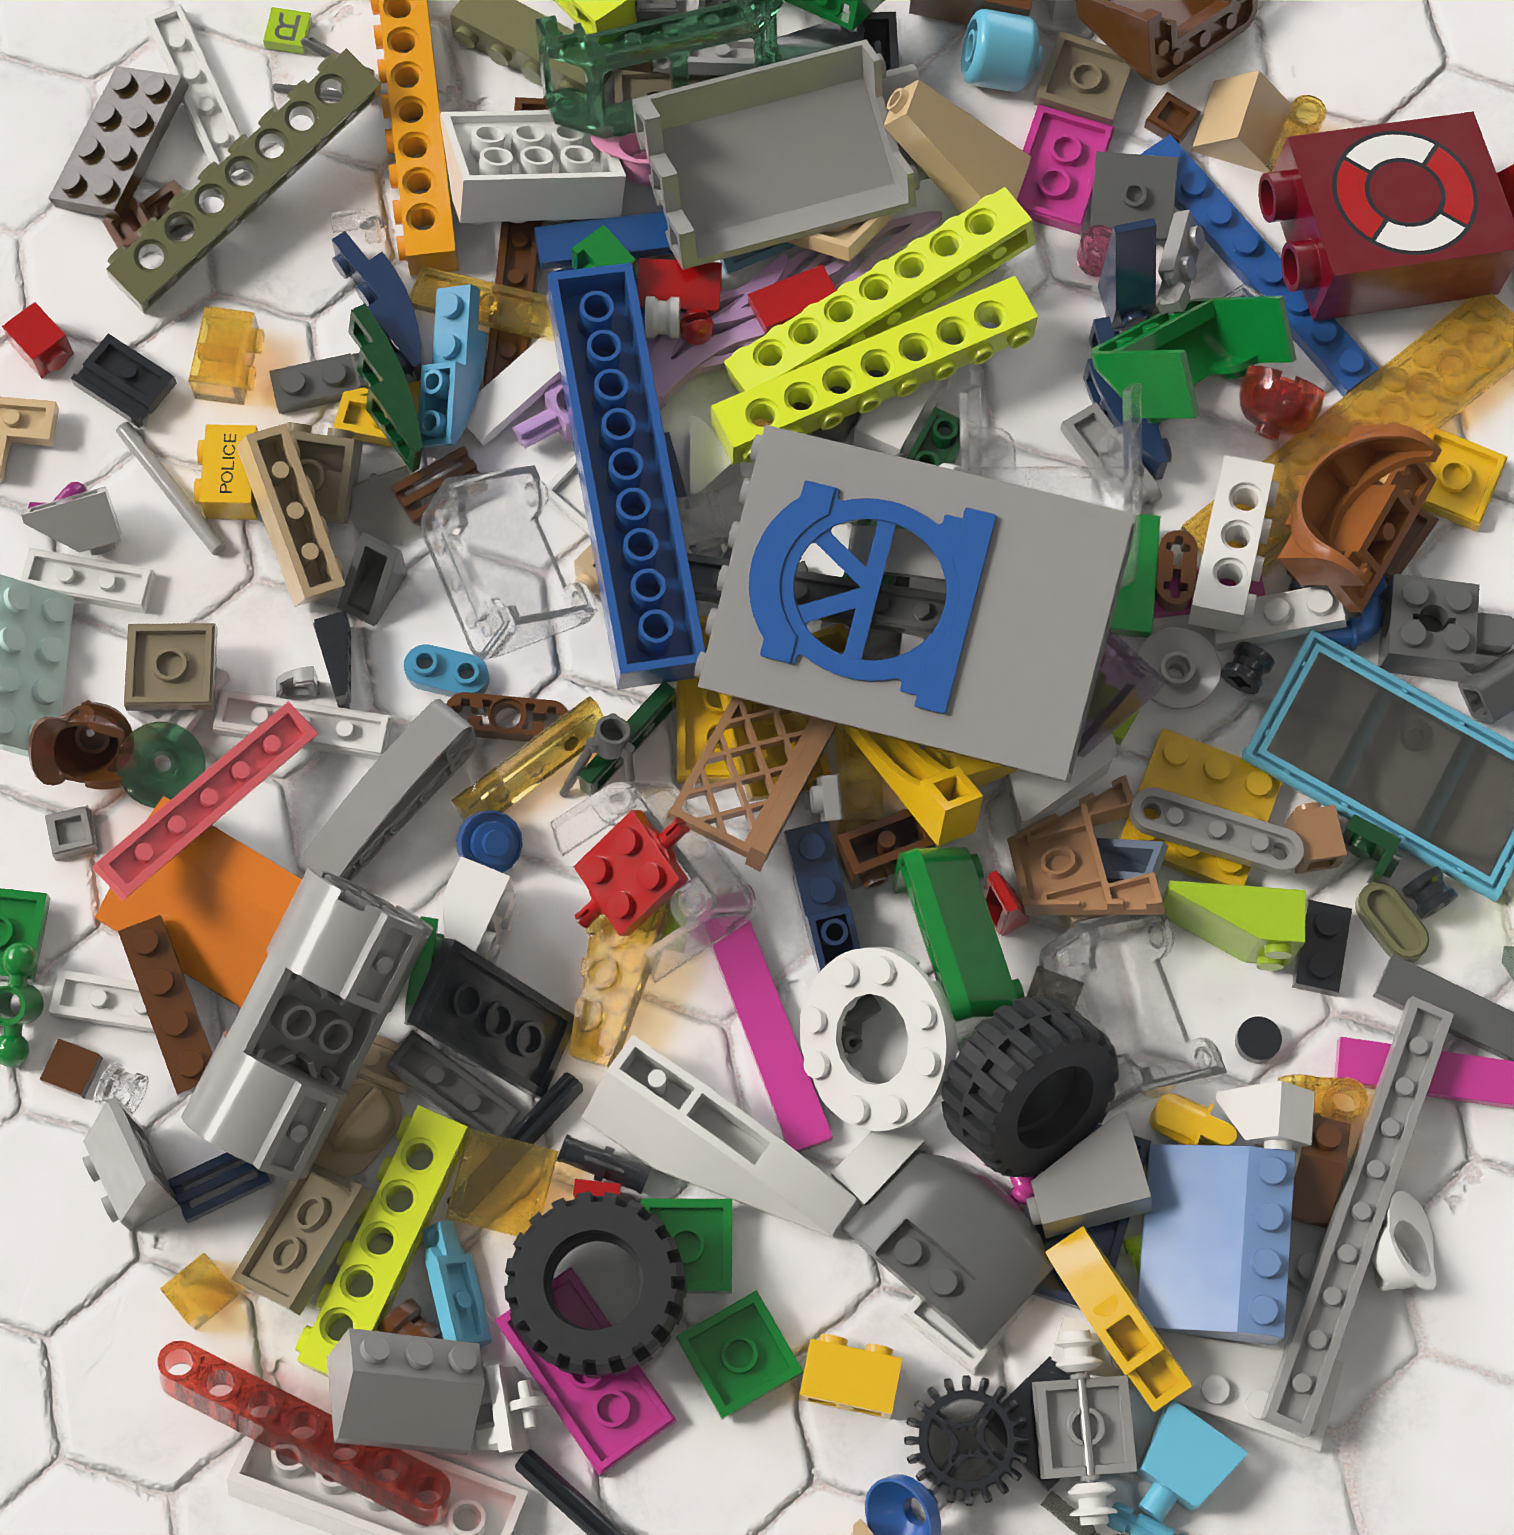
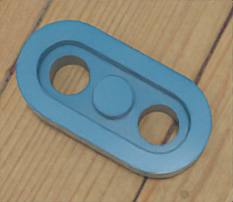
M422 644L412 648L404 659V671L407 680L413 687L423 691L452 697L461 692L484 694L489 686L490 677L487 665L480 657L473 654ZM428 659L433 662L432 666L428 669H420L418 667L419 662ZM465 669H471L475 672L469 679H463L459 676L461 671Z

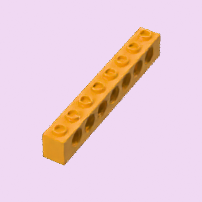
M370 0L372 14L380 15L381 23L373 25L376 49L384 50V59H378L377 66L380 83H387L388 94H381V103L384 119L391 118L392 129H385V139L388 154L395 153L396 164L388 165L391 189H399L400 200H392L395 225L403 224L404 236H396L399 261L407 260L410 276L458 271L459 266L447 162L440 122L441 111L428 0ZM403 50H410L407 53H399ZM409 84L414 85L413 87H410V88H404V87H403V86L409 85ZM411 119L419 120L414 123H407V121ZM415 154L423 155L420 158H410L412 155ZM420 189L428 190L423 194H414L415 191ZM422 225H431V226H432L430 229H427V230H418V229H417L418 227H420V226H422Z

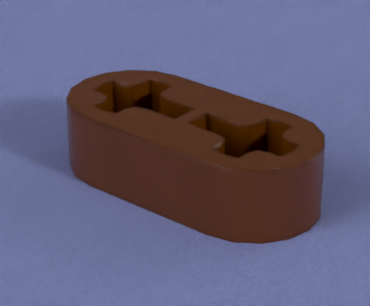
M1173 530L1166 533L1158 547L1155 601L1159 607L1169 612H1180L1186 609L1195 591L1198 555L1197 542L1192 535L1182 530ZM1173 545H1180L1181 552H1183L1179 565L1173 564L1174 553L1171 551ZM1172 577L1178 578V591H1181L1179 598L1171 597V591L1168 590Z

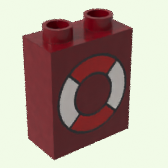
M1474 111L1289 136L1286 138L1273 172L1264 173L1260 177L1258 198L1263 218L1268 223L1280 222L1286 239L1281 253V269L1284 282L1291 292L1303 291L1313 322L1498 295L1514 268V218Z

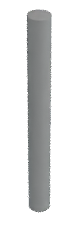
M124 422L116 429L118 436L211 554L218 555L226 548L224 541L129 422Z

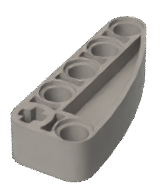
M441 699L431 702L398 736L347 795L306 849L297 864V868L303 874H305L308 867L314 870L319 868L352 881L472 755L477 746L474 727Z

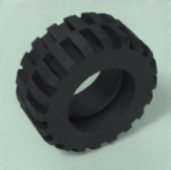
M1051 996L1022 997L1013 1000L1012 1006L1003 1005L993 1011L994 1016L988 1021L983 1019L974 1028L976 1032L970 1039L967 1040L965 1038L959 1046L958 1050L960 1053L956 1060H951L947 1069L948 1081L943 1082L942 1099L944 1101L941 1104L947 1128L953 1136L990 1169L1000 1173L1002 1176L1032 1177L1037 1176L1039 1170L1045 1171L1091 1135L1098 1123L1102 1124L1107 1115L1106 1107L1109 1102H1113L1116 1094L1114 1083L1119 1081L1118 1058L1110 1038L1065 1001L1059 998H1052Z
M590 1191L577 1193V1198L565 1201L563 1197L552 1202V1209L543 1215L538 1212L529 1220L531 1226L525 1234L521 1232L518 1234L513 1243L516 1248L513 1257L507 1259L505 1273L508 1275V1282L504 1286L505 1300L509 1303L511 1311L509 1315L515 1328L538 1356L547 1363L558 1367L561 1371L572 1375L581 1374L587 1378H602V1375L614 1374L616 1377L629 1373L628 1369L638 1364L643 1366L653 1359L652 1355L660 1347L664 1349L672 1338L670 1334L675 1325H679L683 1315L682 1307L684 1298H686L687 1283L685 1281V1268L682 1257L673 1237L669 1234L663 1222L655 1214H650L644 1205L633 1199L630 1202L623 1200L619 1194L605 1192L604 1196H593ZM594 1241L608 1242L622 1248L634 1260L640 1275V1292L631 1312L617 1324L603 1329H586L571 1323L561 1314L553 1296V1277L561 1260L576 1247Z

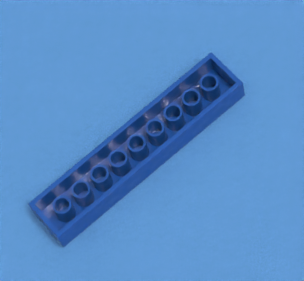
M632 263L548 273L546 297L617 690L661 684L663 681L668 683L695 679L696 661L701 651L705 652Z

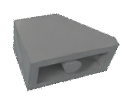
M107 486L23 509L21 514L25 525L79 553L90 550L92 556L103 554L116 549L115 542L122 539V532Z

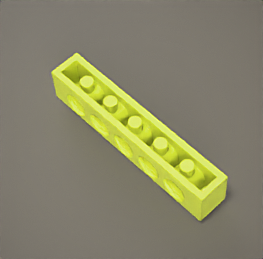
M417 1105L413 1116L407 1114L403 1118L396 1135V1140L400 1141L393 1158L386 1156L376 1177V1181L380 1182V1186L374 1198H370L356 1221L361 1226L354 1240H346L340 1250L336 1265L341 1268L333 1284L327 1282L319 1294L316 1308L320 1309L315 1323L313 1327L306 1325L297 1341L295 1351L300 1353L297 1361L303 1367L328 1377L327 1356L339 1342L330 1338V1328L340 1318L352 1320L353 1329L378 1331L377 1328L387 1317L423 1240V1229L429 1227L469 1142L471 1134L468 1126ZM420 1150L431 1152L433 1160L427 1168L415 1170L409 1166L410 1158L415 1152ZM399 1192H409L413 1195V1203L410 1208L403 1212L392 1211L390 1209L392 1197ZM387 1233L393 1236V1245L387 1253L377 1255L370 1252V1243L376 1235ZM363 1275L373 1278V1288L368 1295L357 1298L350 1294V1285L355 1278Z

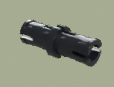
M568 1134L564 1139L556 1160L594 1175L593 1180L602 1182L605 1179L613 1183H619L621 1186L634 1190L638 1194H642L652 1168L614 1154L615 1149L606 1146L604 1150L575 1139ZM587 1155L624 1170V1173L589 1161L584 1156Z

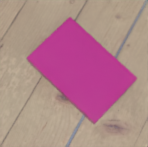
M1038 104L1022 150L1031 156V160L1017 198V202L1030 216L1032 221L1080 235L1092 200L1096 152H1108L1115 130L1114 126Z

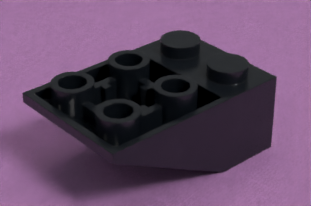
M872 12L853 31L827 21L774 38L775 63L867 40L876 54L880 53L883 56L886 71L899 68L896 12Z

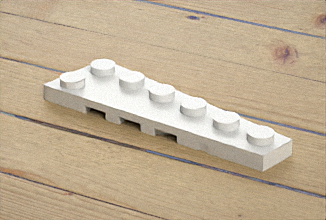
M1064 1316L1056 1342L1063 1341L1062 1332L1090 1330L1091 1339L1100 1338L1087 1319ZM1156 1331L1193 1383L1192 1387L1174 1398L1175 1401L1189 1410L1316 1453L1321 1451L1344 1365L1343 1361L1335 1360L1310 1436L1302 1438L1261 1420L1284 1351ZM1102 1341L1092 1346L1093 1356L1103 1360V1363L1094 1371H1085V1373H1090V1376L1094 1378L1125 1375ZM1054 1345L1051 1360L1058 1363L1064 1359V1349ZM1128 1376L1129 1389L1139 1392Z

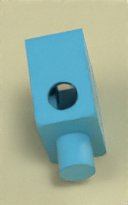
M1173 1399L1163 1408L1137 1467L1136 1473L1151 1484L1138 1507L1160 1523L1163 1522L1175 1502L1191 1512L1206 1500L1241 1463L1248 1452Z

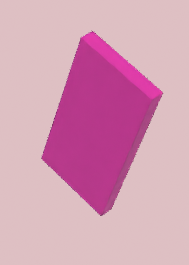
M572 1267L553 1279L555 1303L567 1320L586 1329H603L612 1326ZM510 1309L495 1319L496 1324L544 1395L547 1396L548 1401L599 1476L606 1473L677 1422L639 1364L628 1369L629 1373L616 1377L614 1374L602 1375V1378H587L581 1374L572 1375L547 1363L523 1340L520 1332L515 1328L509 1315L511 1313Z

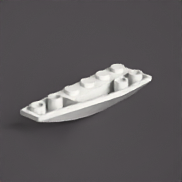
M635 1035L631 1036L606 1070L581 1117L583 1121L657 1172L732 1199L830 1238L857 1201L856 1197L755 1119Z

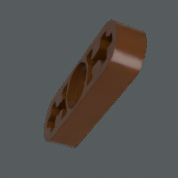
M461 692L452 696L446 703L456 713L462 712L463 706H470L472 713L475 715H485L484 707H489V726H484L482 716L472 715L467 719V722L474 727L475 736L479 738L556 744L563 741L571 730L568 709L562 703L555 700ZM512 708L518 711L521 716L518 724L512 728L499 726L496 723V716L501 710ZM527 711H533V719L539 721L547 720L549 714H556L557 721L562 724H555L554 730L548 731L545 728V723L531 721L532 730H528Z

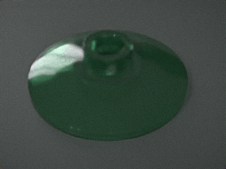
M151 722L138 727L124 740L117 756L118 776H123L121 785L135 801L151 808H155L163 796L170 800L206 771V759L199 741L187 729L171 722ZM160 755L167 756L171 761V768L165 771L160 770L156 766V758Z

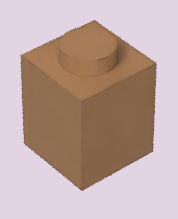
M1319 802L1297 806L1284 824L1285 828L1294 831L1301 838L1304 846V854L1300 863L1295 868V873L1300 874L1338 868L1347 856L1336 806L1321 807Z

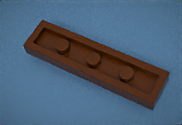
M158 915L119 930L118 934L175 1091L179 1098H182L194 1092L213 1053L162 916Z

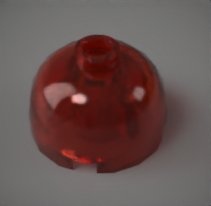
M1251 365L1243 377L1238 396L1240 409L1246 420L1256 425L1254 433L1263 438L1278 441L1280 435L1293 436L1306 431L1315 422L1322 409L1323 400L1326 395L1325 391L1298 376L1295 377V380L1282 377L1283 371Z

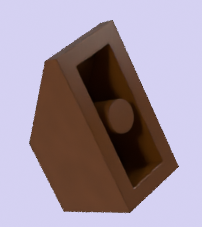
M1313 1115L1311 1146L1292 1148V1151L1295 1152L1291 1220L1327 1228L1347 1164L1351 1124Z

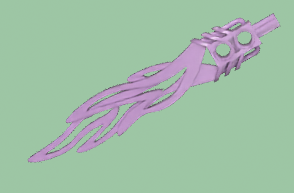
M927 211L888 222L850 262L837 259L824 266L832 280L853 265L868 248L882 239L897 233L879 246L850 276L834 283L836 290L844 283L853 281L865 274L878 262L886 259L899 248L940 224L943 213L941 211ZM804 249L788 260V255L784 253L777 257L749 283L736 289L721 291L719 312L709 313L713 320V334L718 335L712 336L704 344L692 346L681 355L679 353L689 344L681 337V334L679 339H671L668 335L659 334L654 339H646L659 409L664 408L667 402L698 374L726 369L724 360L731 357L737 349L748 346L766 335L748 303L749 293L792 277L816 255L818 256L802 272L822 264L824 265L833 256ZM683 311V312L680 314L681 318H682V316L685 314L686 311ZM561 379L550 385L547 392L544 393L546 410L513 427L518 442L525 449L559 432L566 444L573 442Z

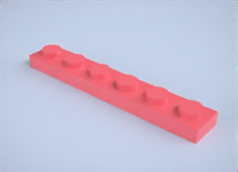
M288 701L98 860L92 869L124 901L312 741L318 732Z

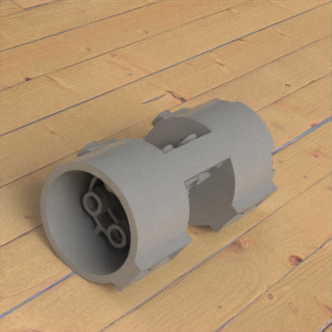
M310 867L307 868L266 949L268 956L230 1030L223 1033L181 1115L183 1122L191 1130L218 1148L253 1164L260 1171L296 1183L298 1179L307 1177L349 1095L348 1090L387 1014L392 1011L433 930L431 925L399 905L395 907L390 902L374 895V892L319 868H315V870Z

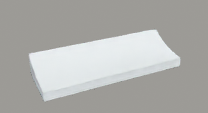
M267 1394L227 1477L228 1496L333 1535H514L529 1492L421 1451L334 1443L332 1418Z

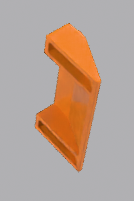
M163 796L147 819L168 803L170 799ZM212 825L124 901L109 888L95 918L118 933L119 930L161 915L183 973L241 1008L268 956L266 949L302 879Z

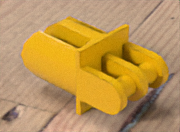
M1167 1093L1159 1099L1150 1113L1149 1122L1151 1128L1161 1136L1181 1145L1231 1146L1237 1138V1131L1233 1125L1210 1115L1214 1106L1212 1103L1206 1107L1181 1095Z

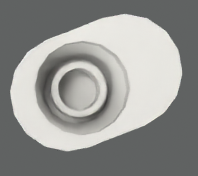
M1404 1190L1396 1191L1392 1194L1388 1205V1223L1379 1231L1371 1255L1376 1285L1382 1291L1407 1289L1413 1286L1430 1291L1437 1284L1434 1269L1433 1234L1428 1217L1421 1204Z

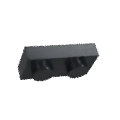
M1314 900L1307 901L1305 943L1297 953L1292 988L1334 997L1337 996L1340 990L1352 908Z

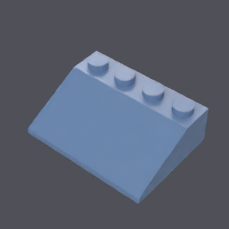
M1149 1145L1146 1180L1151 1194L1153 1211L1144 1213L1137 1305L1156 1331L1275 1345L1284 1338L1295 1167L1294 1151L1253 1146Z

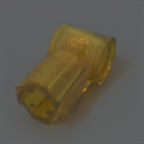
M1301 95L1292 102L1287 118L1265 164V167L1270 169L1271 172L1275 168L1287 137L1320 132L1327 112L1325 104L1321 99L1312 95ZM1299 119L1306 120V121H1308V122H1310V123H1304V122L1300 121Z

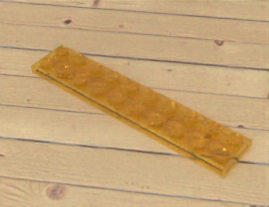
M1492 293L1468 298L1262 461L1275 465L1272 481L1280 482L1275 507L1266 506L1264 518L1272 519L1267 545L1258 544L1256 555L1264 557L1262 570L1278 558L1292 534L1284 524L1292 512L1305 477L1324 455L1345 442L1354 425L1402 424L1428 436L1436 428L1440 429L1514 369V313ZM1214 500L1182 524L1181 527L1182 531L1188 532L1194 537L1198 550L1202 554ZM1245 504L1235 505L1242 511L1252 510L1251 507ZM1237 541L1227 542V544L1233 548L1239 549L1245 547L1242 543Z

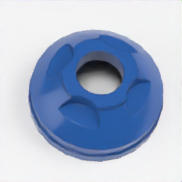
M894 1474L882 1478L870 1487L866 1495L865 1516L868 1528L874 1535H940L941 1517L937 1505L938 1501L929 1489L910 1476ZM912 1498H916L922 1505L926 1514L925 1522L919 1520L913 1513L911 1507Z

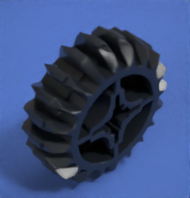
M969 1375L962 1377L963 1390L959 1391L955 1390L951 1378L944 1379V1387L948 1394L943 1397L940 1396L938 1390L931 1386L927 1389V1392L935 1401L930 1408L920 1400H917L914 1404L917 1410L925 1413L923 1420L920 1421L909 1417L906 1422L910 1427L919 1428L918 1437L907 1436L904 1438L905 1445H919L920 1453L911 1454L907 1457L908 1463L916 1464L923 1460L926 1467L916 1474L917 1480L923 1481L932 1474L936 1480L929 1490L934 1495L941 1490L943 1484L950 1487L946 1495L948 1503L955 1502L958 1490L965 1491L964 1501L966 1506L974 1505V1491L981 1490L985 1503L992 1502L993 1499L989 1486L995 1484L1003 1495L1007 1494L1009 1488L1002 1480V1477L1007 1473L1014 1480L1019 1481L1022 1478V1474L1011 1467L1014 1459L1021 1463H1029L1030 1456L1017 1452V1445L1031 1444L1032 1437L1029 1435L1017 1436L1016 1428L1029 1424V1420L1026 1416L1013 1420L1010 1415L1020 1406L1019 1401L1014 1399L1004 1407L1000 1401L1006 1394V1388L1003 1386L998 1387L992 1397L986 1394L990 1380L984 1377L979 1383L978 1391L971 1390L972 1381ZM962 1400H974L984 1403L974 1418L966 1423H957L941 1412L948 1405ZM996 1412L1004 1422L1007 1431L1008 1444L1005 1457L993 1450L985 1439L986 1428ZM983 1419V1422L977 1429L978 1433L975 1439L981 1444L980 1447L989 1453V1456L984 1455L978 1450L972 1453L971 1449H969L968 1454L961 1453L954 1462L953 1460L959 1452L958 1447L961 1442L956 1437V1434L948 1429V1425L950 1424L957 1430L964 1428L968 1432V1426L975 1428L978 1422ZM932 1424L945 1432L951 1442V1450L941 1468L936 1464L930 1450L929 1436ZM971 1457H978L996 1469L989 1476L976 1481H961L952 1477L958 1467Z

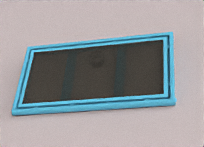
M1311 630L1306 636L1248 746L1242 750L1241 759L1324 806L1335 805L1337 813L1348 820L1356 814L1402 839L1398 848L1431 867L1438 866L1447 876L1496 902L1501 898L1502 891L1514 869V742L1320 633Z

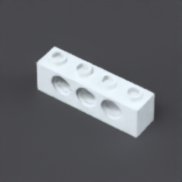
M1224 455L1188 624L1239 634L1242 620L1252 619L1257 595L1249 593L1251 581L1259 582L1264 562L1263 556L1256 555L1258 544L1267 545L1272 519L1264 518L1266 506L1275 507L1280 482L1272 481L1274 464ZM1245 504L1251 507L1252 510L1242 511L1235 505ZM1237 541L1242 543L1245 547L1239 549L1233 548L1229 546L1227 542ZM1228 578L1235 581L1237 585L1225 586L1219 580Z

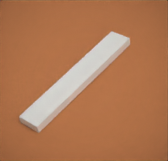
M180 3L144 18L168 73L182 76L189 85L181 102L209 163L211 164L215 161L219 165L230 155L228 152L229 147L242 134L184 7ZM243 169L237 170L231 175V180L241 186L249 184L254 178L249 171ZM269 197V198H268L262 205H260V206H263V205H265V204L271 203V198Z

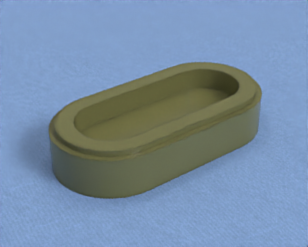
M1372 882L1366 885L1355 901V910L1359 919L1389 957L1394 954L1411 963L1417 961L1429 946L1430 939L1426 927L1392 885L1385 882Z

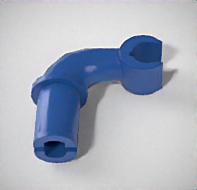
M1382 576L1359 617H1349L1348 621H1346L1347 627L1318 633L1343 647H1349L1351 651H1355L1358 646L1368 642L1379 632L1383 623L1381 600L1383 599L1386 587L1385 578Z

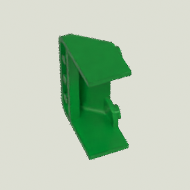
M1284 296L1191 299L1184 312L1158 313L1094 347L1090 351L1094 369L1136 416L1146 418L1148 423H1159L1170 418L1195 419L1200 416L1193 385L1211 375L1223 374L1224 379H1237L1249 373L1248 368L1258 363H1292L1297 360Z
M966 847L914 848L899 853L892 887L895 894L908 891L935 979L940 983L949 1001L956 1025L957 1047H959L965 1038L967 1040L970 1039L976 1032L974 1028L983 1019L988 1021L994 1016L993 1011L1003 1005L1012 1006L1013 1000L1025 997L1019 979L1012 980L979 881L984 879V872L978 854L970 855Z

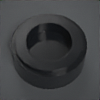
M1255 1016L1245 1020L1235 1034V1047L1242 1058L1251 1063L1259 1064L1271 1060L1282 1044V1035L1278 1026L1272 1020L1262 1016Z

